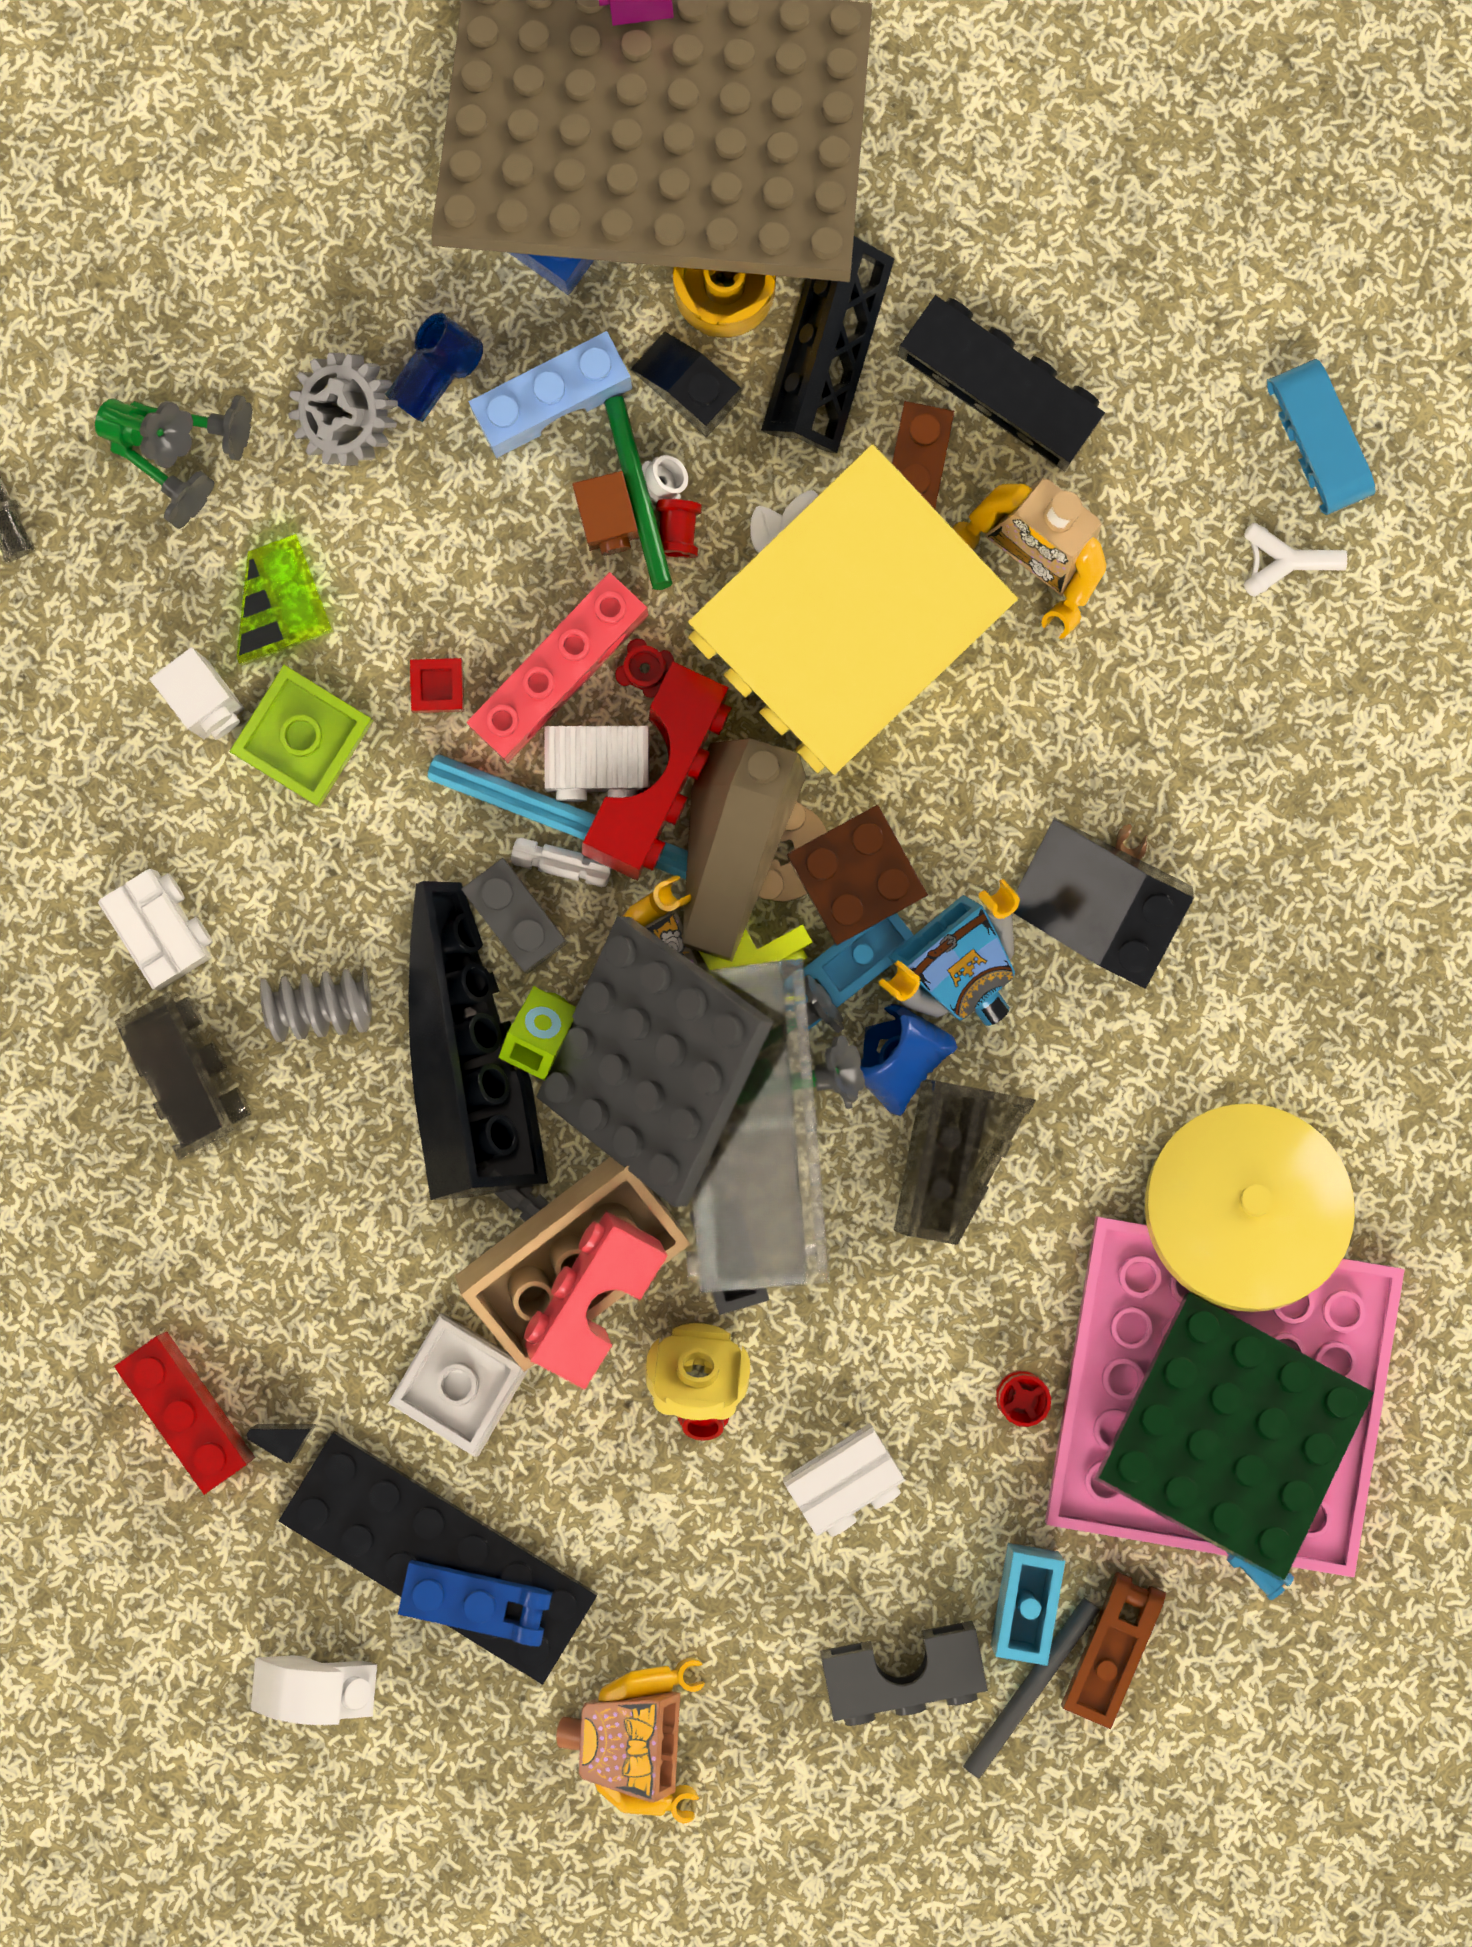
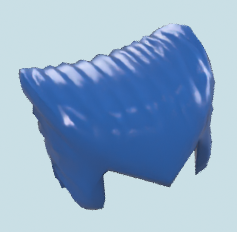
M890 1004L884 1010L894 1016L895 1020L865 1027L863 1059H861L860 1069L864 1074L865 1087L870 1090L891 1114L901 1116L905 1112L910 1099L917 1089L920 1088L921 1082L926 1080L927 1074L933 1072L941 1061L954 1053L958 1047L955 1038L937 1025L930 1023L923 1017L917 1016L901 1005ZM880 1039H889L882 1046L880 1053H878L877 1048Z

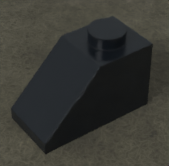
M665 331L631 368L633 373L706 438L741 400V388L701 352Z

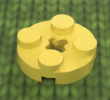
M689 1323L673 1328L671 1336L664 1338L660 1343L658 1338L652 1344L646 1359V1385L653 1396L655 1408L662 1414L675 1415L691 1420H708L713 1418L725 1420L731 1417L736 1411L737 1404L745 1397L749 1386L750 1358L743 1345L741 1351L737 1344L730 1341V1333L714 1325ZM693 1365L704 1366V1373L709 1375L697 1378L688 1375L686 1372H692Z

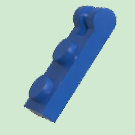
M410 1560L397 1615L506 1638L524 1645L540 1646L544 1634V1628L540 1627L543 1610H548L550 1607L552 1593L537 1587ZM508 1601L519 1603L523 1606L520 1621L505 1618Z

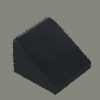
M256 1424L249 1429L246 1436L248 1437L247 1440L285 1463H291L300 1453L316 1424Z

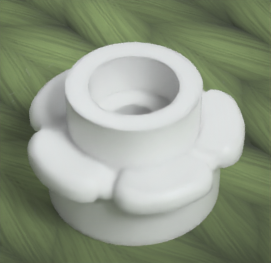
M663 455L655 457L652 462L648 460L642 465L651 500L657 502L661 499L681 498L680 493L688 485V474L684 465L673 456Z

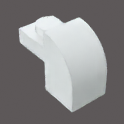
M295 1655L255 1658L251 1710L275 1720L309 1725H339L340 1719L373 1717L377 1664L366 1661L320 1663L305 1656Z

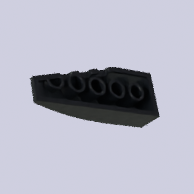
M421 881L416 883L413 907L408 989L409 1040L414 1099L430 1200L470 1198L504 1192L510 1189L548 1184L533 1087L529 1073L522 1069L515 1070L514 1065L498 1058L512 1025L510 1020L503 1023L500 1021L493 994L500 991L493 972L489 973L481 962L478 950L483 946L467 897L461 890L463 888L461 882ZM487 1161L489 1165L484 1170L476 1166L477 1163ZM496 1170L502 1176L490 1177L489 1175Z

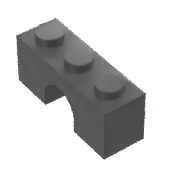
M967 1621L922 1630L925 1647L923 1662L915 1672L903 1677L888 1675L879 1668L875 1661L871 1641L821 1650L833 1721L844 1720L845 1725L855 1726L874 1721L876 1719L875 1713L895 1709L896 1715L905 1716L926 1710V1703L946 1699L947 1705H962L977 1700V1693L988 1691L976 1628L973 1622Z

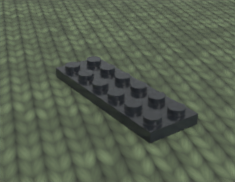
M336 1431L331 1434L278 1520L283 1525L400 1597L402 1596L410 1560L550 1591L552 1593L550 1607L548 1610H543L540 1627L544 1628L540 1646L524 1645L510 1639L448 1626L542 1685L598 1595L597 1592ZM508 1601L505 1618L520 1621L523 1606L519 1603Z

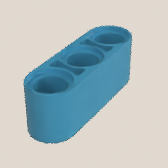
M1313 359L1267 379L1269 395L1275 394L1282 411L1278 415L1290 442L1296 441L1303 457L1298 460L1311 488H1317L1323 502L1319 506L1321 512L1329 515L1375 495V483L1370 468L1321 362L1318 359Z

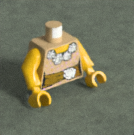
M1042 478L1031 487L1026 484L999 485L969 515L970 522H958L952 529L973 551L980 541V533H986L985 537L1060 596L1064 594L1066 599L1055 604L1043 616L1041 621L1042 627L1045 628L1055 616L1059 617L1065 627L1059 636V639H1063L1080 623L1081 612L1078 607L1086 605L1106 571L1107 563L1101 543L1097 540L1102 523L1098 517L1082 506L1080 498L1075 493L1063 491L1049 479Z

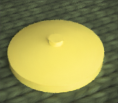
M1233 1104L1207 1111L1186 1123L1171 1137L1157 1156L1150 1171L1145 1192V1217L1148 1233L1153 1247L1166 1269L1181 1285L1196 1296L1211 1304L1236 1311H1268L1293 1304L1320 1287L1337 1269L1347 1251L1353 1232L1355 1217L1353 1190L1345 1166L1334 1148L1316 1129L1299 1117L1265 1105Z

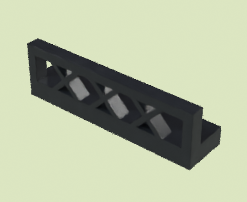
M854 236L850 282L805 279L761 431L779 438L800 439L823 451L838 453L895 260L893 257ZM862 258L874 264L869 285L863 289L857 274ZM853 307L858 323L855 333L847 337L843 321L846 311ZM839 356L843 367V374L840 383L833 386L829 375V368L832 359ZM825 404L829 421L825 435H822L812 430L817 409Z

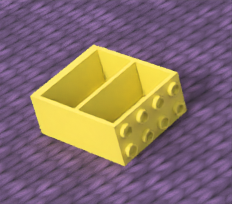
M872 444L687 622L694 629L688 636V639L709 660L717 653L730 668L723 675L745 698L753 691L765 703L766 706L759 713L781 736L790 730L802 742L794 750L817 774L826 767L829 772L835 775L1006 612L1018 598L876 446Z

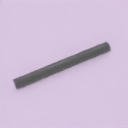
M1085 1597L1081 1600L1053 1639L1048 1666L1036 1664L963 1765L968 1772L979 1779L1097 1616L1101 1610Z

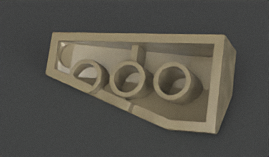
M751 738L710 743L707 749L710 752L709 758L700 777L694 781L691 788L685 896L691 894L692 899L688 904L684 905L682 943L685 947L731 962L806 778L798 753Z

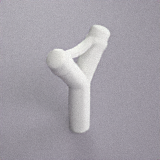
M1257 523L1250 524L1245 530L1244 537L1251 542L1254 563L1251 577L1244 582V588L1253 597L1265 592L1270 586L1294 570H1346V550H1294ZM1258 548L1275 559V561L1259 572L1260 556Z

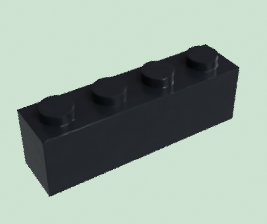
M935 295L900 344L897 356L1065 472L1105 414L1103 410L1098 408L1099 400L1080 386L1075 385L1071 389L1056 379L1057 371L1044 360L1036 356H1032L1029 360L1013 349L1015 346L1014 341L1004 332L994 327H990L987 331L971 320L973 317L972 312L959 301L948 298L945 302Z

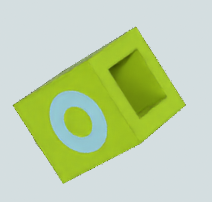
M533 986L507 1033L498 1058L545 1081L565 1040V1036L574 1021L572 1016L576 1007L569 1004L565 998L556 993L545 992Z

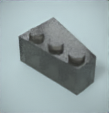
M169 991L114 1021L141 1078L145 1077L157 1102L153 1103V1107L159 1119L163 1120L166 1118L179 1141V1143L172 1146L178 1160L196 1158L250 1129L245 1120L246 1117L251 1115L249 1105L237 1087L231 1091L229 1090L221 1075V1072L227 1069L225 1060L213 1042L205 1045L196 1028L203 1024V1020L189 996L181 1000L178 992Z

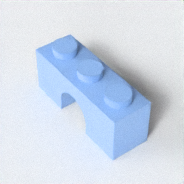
M605 331L468 402L495 457L498 458L541 436V431L556 419L579 409H586L588 412L604 404L608 398L619 396L631 390L632 382L631 376L611 337Z

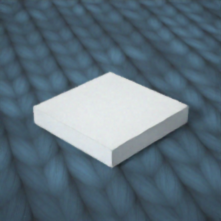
M440 1313L388 1404L476 1457L480 1455L527 1371L524 1372L507 1351Z

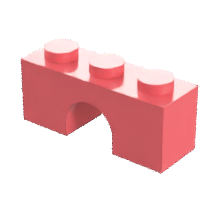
M608 1211L605 1212L599 1223L594 1221L587 1227L579 1243L581 1253L571 1268L566 1266L560 1271L551 1290V1294L554 1297L544 1313L537 1311L533 1315L524 1333L525 1347L530 1361L584 1390L612 1347L606 1329L586 1317L589 1304L597 1295L609 1290L623 1291L641 1300L668 1256L660 1240Z

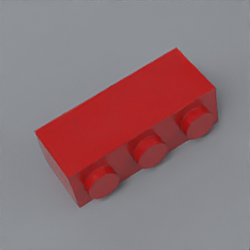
M167 1331L157 1335L113 1366L203 1495L256 1458Z

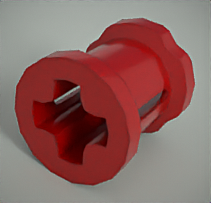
M681 499L658 500L656 510L661 512L659 533L665 556L678 558L698 557V547L694 546L696 516L702 513V504Z

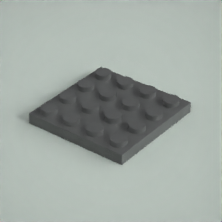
M617 916L572 1016L574 1021L536 1097L623 1167L629 1166V1172L673 1207L688 1206L774 1021L631 917Z

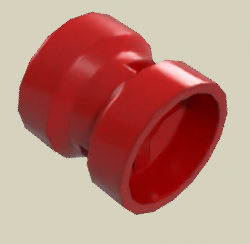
M1018 1370L1007 1374L1001 1379L996 1388L995 1399L998 1409L1009 1422L1017 1426L1030 1427L1039 1424L1046 1418L1051 1408L1049 1389L1038 1376L1029 1371Z

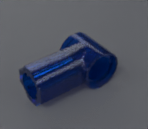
M441 312L431 315L421 324L414 340L416 352L395 379L390 389L385 393L389 399L397 400L400 408L421 422L425 420L454 378L461 379L471 374L479 364L483 354V343L481 340Z

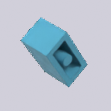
M1013 1543L1007 1544L991 1639V1648L996 1657L1048 1666L1065 1567V1560L1059 1551Z

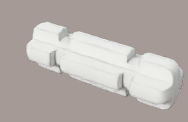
M517 838L514 843L511 862L516 866L528 869L536 866L540 872L575 881L583 878L586 879L585 882L587 884L605 887L609 882L612 869L592 859L585 858L580 852L548 844L540 847L537 846L538 843L536 841L525 838Z

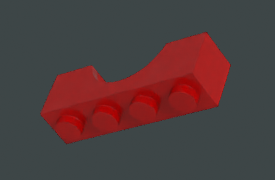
M672 661L650 705L648 719L659 731L666 744L668 752L667 767L659 780L642 793L630 797L604 798L582 843V855L637 881L644 867L651 871L654 870L666 845L665 842L659 840L666 822L676 825L687 803L688 797L682 795L681 792L688 777L698 780L710 755V752L704 750L703 747L711 732L720 735L731 713L732 707L724 704L729 687Z

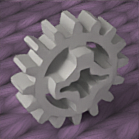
M328 353L327 359L314 358L310 361L313 373L299 372L297 375L298 380L303 385L302 391H290L289 397L299 402L298 409L288 413L289 419L300 420L301 427L294 433L295 438L309 439L310 442L307 445L306 453L308 455L322 454V463L327 465L340 463L341 466H356L359 460H373L376 457L372 446L387 447L389 441L383 434L384 428H396L397 422L387 417L388 410L398 406L397 400L386 399L385 392L393 385L391 380H377L376 377L379 374L380 366L376 363L364 364V356L360 354Z

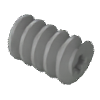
M365 967L363 968L361 980L355 983L349 969H343L340 985H334L328 971L322 972L319 987L313 986L308 974H302L299 989L293 990L287 976H281L278 992L272 991L266 978L260 980V998L265 1027L270 1030L276 1042H284L286 1040L289 1027L297 1040L306 1039L310 1024L317 1037L327 1036L330 1022H332L338 1035L347 1034L351 1019L359 1033L367 1032L372 1017L369 979Z

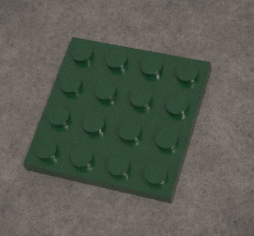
M1189 1292L1184 1295L1094 1480L1277 1580H1285L1374 1392Z

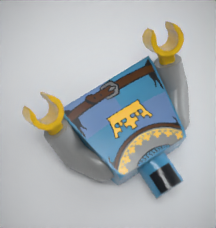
M1004 879L999 881L1000 888L994 895L990 896L986 890L978 893V897L986 906V909L981 904L962 895L888 956L892 963L898 967V971L894 978L888 982L881 978L878 982L879 985L899 1000L905 1008L936 1018L949 1013L959 1021L967 1018L975 1011L984 1025L990 1026L998 1023L1008 1014L1010 1009L998 991L1015 976V970L1010 962L1014 955L1012 913L1018 908L1020 903L1019 896Z

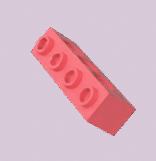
M609 572L466 723L504 761L509 763L649 616L648 608Z

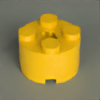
M673 267L674 297L682 316L698 331L709 337H736L753 330L768 315L775 297L776 276ZM723 272L727 279L733 277V285L725 287L722 283L716 284V274Z

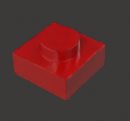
M462 658L410 659L411 711L413 713L464 712Z

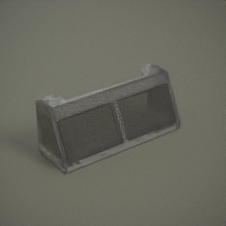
M803 959L705 970V972L770 1018L774 1023L692 1195L697 1250L686 1251L689 1283L699 1282L700 1293L828 1283L830 1280Z

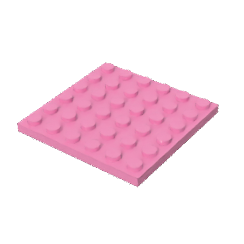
M1095 1216L1045 1523L1049 1526L1228 1556L1221 1548L1094 1480L1184 1295L1190 1292L1170 1274L1161 1262L1153 1247L1147 1225ZM1343 1258L1337 1269L1320 1287L1293 1304L1278 1309L1258 1312L1236 1311L1215 1305L1374 1392L1291 1567L1355 1577L1405 1269Z

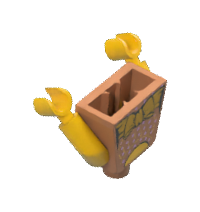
M695 1658L683 1659L677 1664L675 1670H671L669 1666H660L630 1671L603 1686L598 1698L584 1703L581 1719L563 1717L560 1720L556 1733L558 1747L580 1751V1777L583 1780L594 1783L596 1790L620 1812L662 1816L665 1811H671L673 1818L683 1824L690 1823L695 1818L694 1812L681 1811L676 1808L678 1802L682 1799L698 1800L699 1797L697 1792L688 1785L676 1786L680 1692L671 1691L675 1685H680L689 1692H696L703 1688L705 1685L704 1681L688 1684L683 1679L685 1669L690 1666L703 1665L699 1660Z

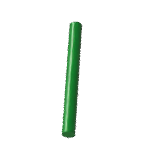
M613 396L605 400L604 405L625 479L651 585L654 590H663L673 584L642 471L625 400L622 396Z

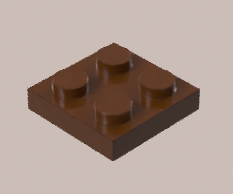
M879 805L868 809L786 855L836 946L928 896Z

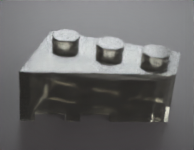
M928 1079L922 1081L894 1231L910 1237L958 1245L989 1188L987 1185L1002 1157H1006L1013 1144L1011 1143L1012 1138L1024 1116L1030 1113L1036 1100Z

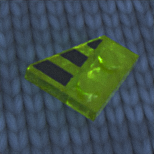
M297 534L248 551L236 656L241 666L333 632Z

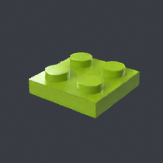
M283 665L229 752L320 808L374 720L296 671Z

